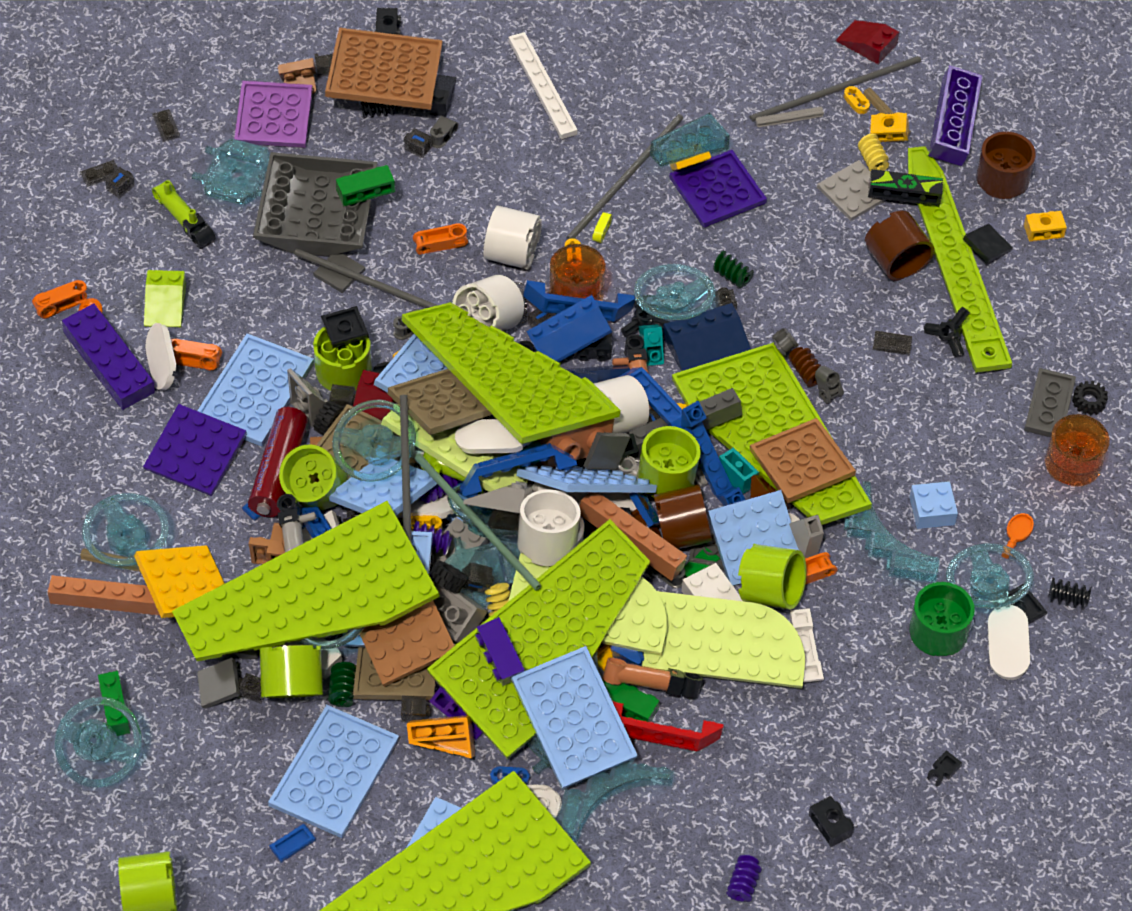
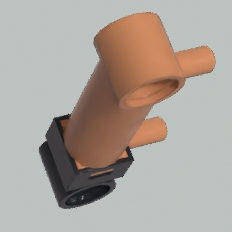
M637 334L629 335L626 338L624 348L626 358L612 359L613 366L627 365L630 369L643 367L648 373V358L646 348L643 349V338ZM649 405V414L653 415L654 409Z
M608 658L602 679L611 684L619 685L626 683L663 690L668 695L679 697L682 695L686 698L696 699L699 695L703 677L687 672L683 674L682 671L668 668L667 671L629 664L618 658Z

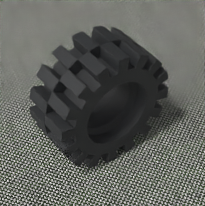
M1085 381L1084 384L1081 382L1079 386H1076L1072 403H1074L1073 406L1075 408L1078 407V412L1083 410L1082 414L1086 415V412H1089V416H1092L1093 412L1097 415L1099 411L1102 412L1105 409L1108 392L1105 391L1104 386L1100 388V383L1095 385V381H1091V384ZM1087 394L1093 395L1097 401L1089 402L1083 396Z
M331 400L323 404V408H320L319 414L316 415L317 419L314 420V430L324 435L344 410V407Z
M438 560L428 574L436 584L453 593H460L468 579L459 569Z

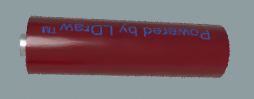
M282 407L276 412L248 499L250 510L260 516L275 517L280 513L277 501L282 495L286 494L280 484V466L290 451L301 446L308 425V417L297 408Z

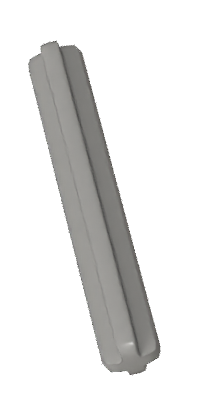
M820 106L757 117L755 122L757 127H765L824 116V110Z

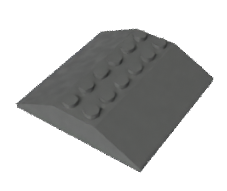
M270 152L253 238L290 253H294L298 248L310 254L330 256L363 248L371 199L343 207L336 191V179L374 169L377 167L378 162Z

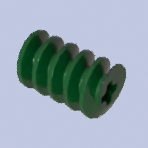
M723 250L714 262V272L719 273L722 277L725 276L726 280L734 285L736 284L738 288L746 286L751 281L754 271L751 270L748 273V266L743 268L744 264L742 262L737 264L738 259L734 258L732 260V255L726 256L727 252Z
M338 662L332 665L328 701L333 706L350 707L353 705L355 664L351 662Z

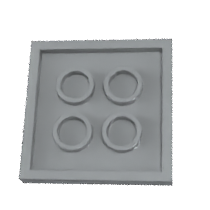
M859 160L817 184V188L850 221L887 200L868 197L871 172Z

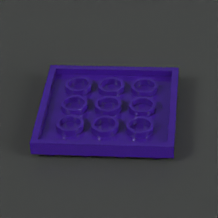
M733 150L677 170L669 175L670 180L703 228L767 203L766 196Z
M178 404L143 468L212 496L244 441L247 431Z

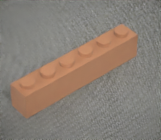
M589 492L581 500L579 506L581 517L597 528L611 519L650 560L649 565L672 581L683 570L687 559L686 554L599 492Z
M51 576L48 588L50 604L160 615L146 585Z

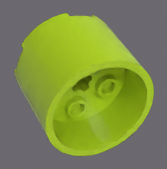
M324 327L316 334L313 343L316 377L320 384L333 392H338L336 389L349 390L350 392L356 391L363 370L372 371L369 338L332 348Z
M674 426L659 427L647 434L642 444L637 476L638 478L648 479L650 484L657 485L656 493H647L654 498V494L694 486L700 458L698 441L688 431Z
M302 445L286 455L280 466L279 479L284 492L292 494L300 505L305 508L318 507L321 511L338 505L331 502L329 497L336 491L337 487L347 481V473L344 465L324 448L317 445Z
M753 544L751 549H746L738 571V575L741 576L742 587L738 591L742 601L784 609L795 608L802 597L806 582V561L803 553L800 550Z
M292 645L260 648L261 698L323 695L321 646Z
M170 851L118 858L123 911H177L175 880Z

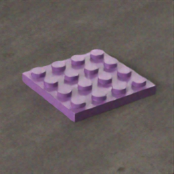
M242 81L234 137L235 144L306 148L313 85Z

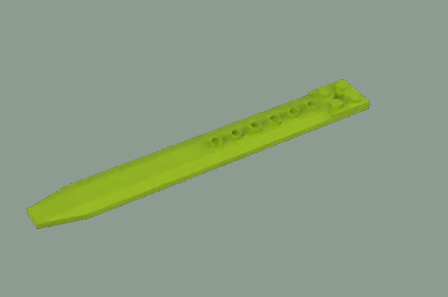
M925 146L908 148V174L943 178L940 205L933 206L918 203L917 205L929 239L934 245V254L955 313L961 307L966 308L970 312L961 327L963 328L962 333L966 342L965 345L975 373L1011 368L1012 361L971 247L963 240L966 233L943 170L933 157L928 156L929 151Z

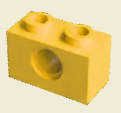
M879 113L871 115L870 134H876L880 142L908 141L909 121L907 113Z
M1061 211L1028 214L1024 221V228L1029 242L1064 238L1067 227Z

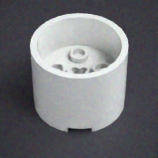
M496 206L486 232L484 258L529 269L535 256L532 253L535 252L540 239L542 227L540 216Z
M493 275L462 286L455 293L452 302L469 312L468 316L488 327L492 325L501 331L515 327L521 321L524 312V301L518 286L511 279L503 275Z
M625 375L593 383L621 410L620 417L614 418L612 433H629V431L647 424L649 402L644 388L637 379Z
M540 490L528 495L523 500L520 507L517 545L520 553L532 559V563L541 566H553L577 546L580 507L575 499L561 491Z

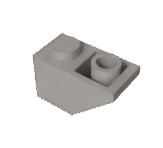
M814 515L789 523L797 547L804 557L808 558L817 555L824 535L819 516Z

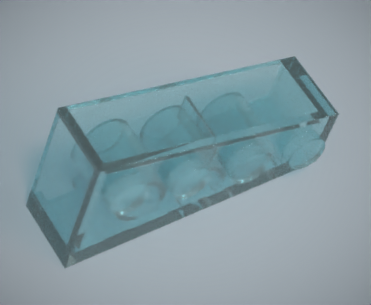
M708 113L652 140L650 156L661 167L709 151L712 154L728 150L730 135L711 113Z

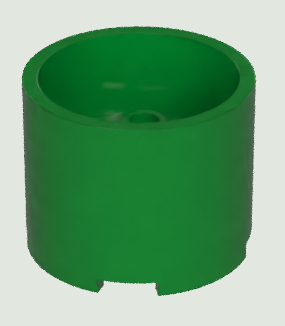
M935 582L922 588L915 598L909 625L911 640L915 646L931 656H951L963 649L968 640L975 612L971 596L960 586L949 582Z

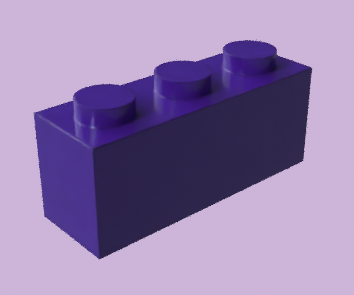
M498 617L477 626L475 638L479 646L483 645L486 651L483 654L487 663H492L494 668L492 673L495 680H500L502 686L511 683V677L524 672L525 669L500 618Z

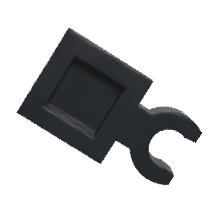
M946 750L934 762V769L928 772L927 779L929 780L933 776L937 777L935 786H940L943 777L945 776L947 779H950L962 766V762Z

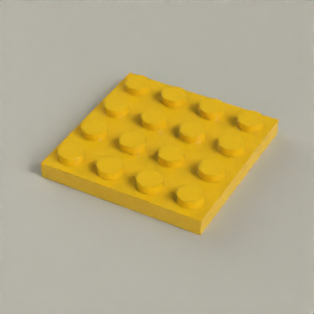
M207 545L136 551L134 555L161 618L175 617L172 610L225 584Z

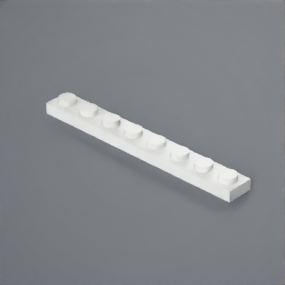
M525 32L509 36V43L560 138L564 139L577 135L578 130Z

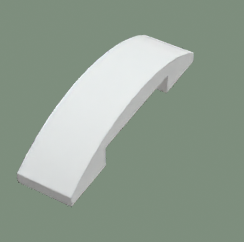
M810 608L790 610L791 624L800 636L805 653L803 682L823 681L821 662L818 660L812 630L813 622Z

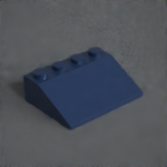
M732 303L675 320L663 326V338L681 371L751 350L740 317Z

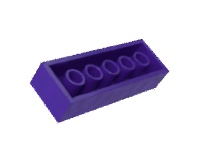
M951 65L948 66L942 78L928 156L959 166L964 164L970 150L982 75Z
M94 303L62 320L63 333L122 410L155 393L152 378Z

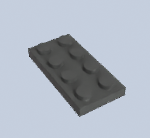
M1039 368L1024 431L1062 439L1076 376Z

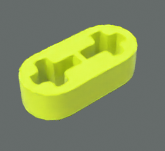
M605 212L601 214L593 233V241L602 243L612 222V214Z

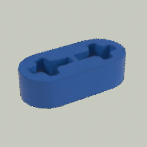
M499 766L493 768L490 778L492 784H496L500 781L497 780L498 773H502L503 777L501 779H503L512 771H515L517 775H523L522 781L527 785L530 778L529 772L524 768Z

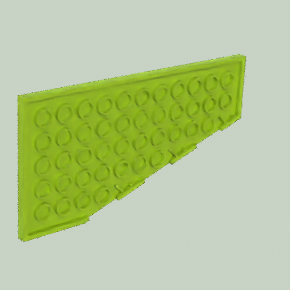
M451 302L402 314L401 321L521 444L620 417L621 410L586 377L581 379L560 367L561 363L539 351L533 352L515 342L514 337L492 325L488 327L468 316L469 312Z
M775 342L672 374V381L686 406L731 388L735 390L741 400L742 415L712 427L707 431L729 450L734 447L759 472L758 475L762 476L777 491L779 490L751 453L750 445L815 418L820 421L828 432L785 358L775 346ZM855 476L791 502L807 517L818 515L821 525L871 509L872 506Z
M385 501L172 610L198 662L249 649L259 650L264 647L285 645V642L305 638L331 636L346 633L351 629L380 624V626L386 625L440 597L390 504L388 501Z
M609 519L536 579L541 584L539 590L535 591L531 585H528L482 624L498 617L500 618L525 671L585 646L592 658L648 568L650 560ZM476 628L429 666L427 672L464 713L470 717L504 757L509 759L534 738L536 732L513 683L502 686L500 680H495L492 673L494 669L492 663H487L483 654L486 651L483 645L479 646L475 638L477 634Z
M512 771L320 911H512L532 903L542 902L591 866V861L516 772Z

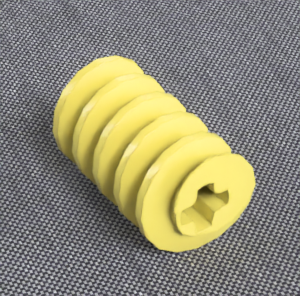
M873 133L864 136L858 143V149L866 161L869 171L871 172V169L885 171L889 167V159L885 150H883L878 136Z
M498 583L485 590L486 595H491L486 598L487 602H492L487 606L489 610H493L489 612L490 617L508 603L510 597L508 583Z

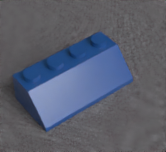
M590 295L526 332L537 351L560 362L612 333V330L593 296Z

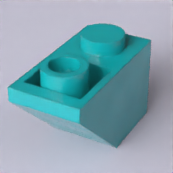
M657 324L639 326V336L644 341L643 349L646 348L647 366L664 364L662 327Z

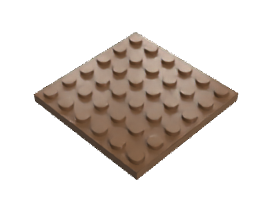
M339 28L325 97L431 110L443 40Z

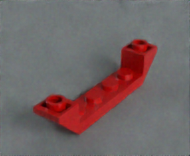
M612 701L629 738L699 751L713 744L721 737L724 724L703 720L701 732H695L693 730L622 717L623 704Z

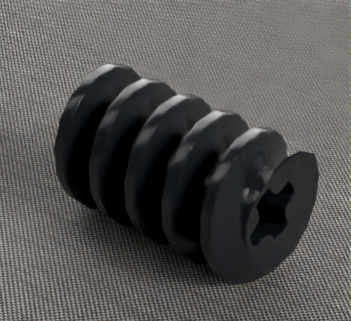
M361 101L363 118H365L366 112L369 113L370 117L373 116V112L377 116L380 115V111L383 112L384 116L387 114V110L390 111L391 115H393L394 109L398 112V106Z
M1053 577L1048 596H1050L1051 603L1057 598L1058 604L1065 600L1066 606H1069L1072 601L1074 608L1080 603L1081 609L1084 610L1088 605L1092 586L1086 591V585L1083 584L1079 589L1078 583L1071 587L1070 581L1063 585L1062 579H1059L1057 584H1055V578Z

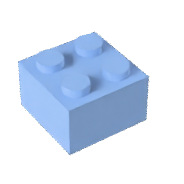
M950 481L912 485L910 502L917 529L955 525L958 512Z

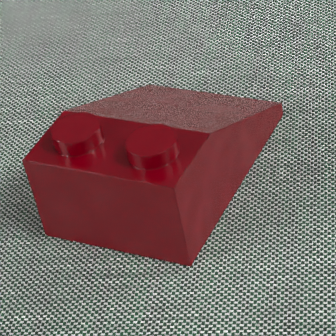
M854 20L835 41L879 65L897 46L899 31L882 23Z
M363 370L357 386L353 407L382 421L394 409L396 402L387 394L388 392L374 385L375 379L380 373Z

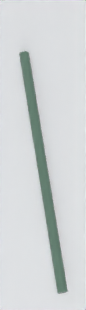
M421 454L416 455L415 460L534 590H539L541 584L475 512L467 504H463V499Z

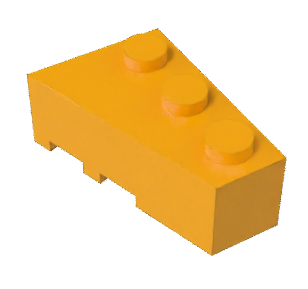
M467 715L412 720L407 723L409 744L445 751L446 753L457 754L467 758L475 756L472 720Z

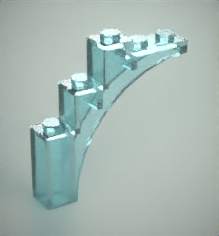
M863 481L862 488L872 503L870 495L871 482ZM873 504L871 509L850 515V518L845 519L844 530H848L847 537L865 539V549L868 550L869 557L887 559L886 569L889 570L890 577L927 583L936 582L939 558L922 554L898 541L880 522Z
M634 759L611 768L610 774L602 772L588 778L586 792H581L578 789H565L558 823L577 844L582 827L598 806L610 797L632 788L651 785L672 786L674 770H669L666 767H651L643 763L634 764Z

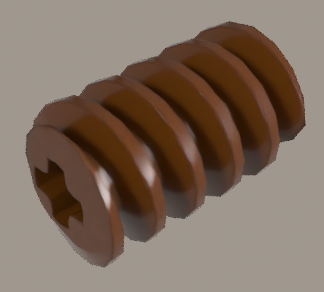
M797 347L793 349L788 356L789 361L792 362V365L800 377L803 378L807 387L817 385L815 373L821 364H818L819 361L815 359L810 348L803 349V347Z

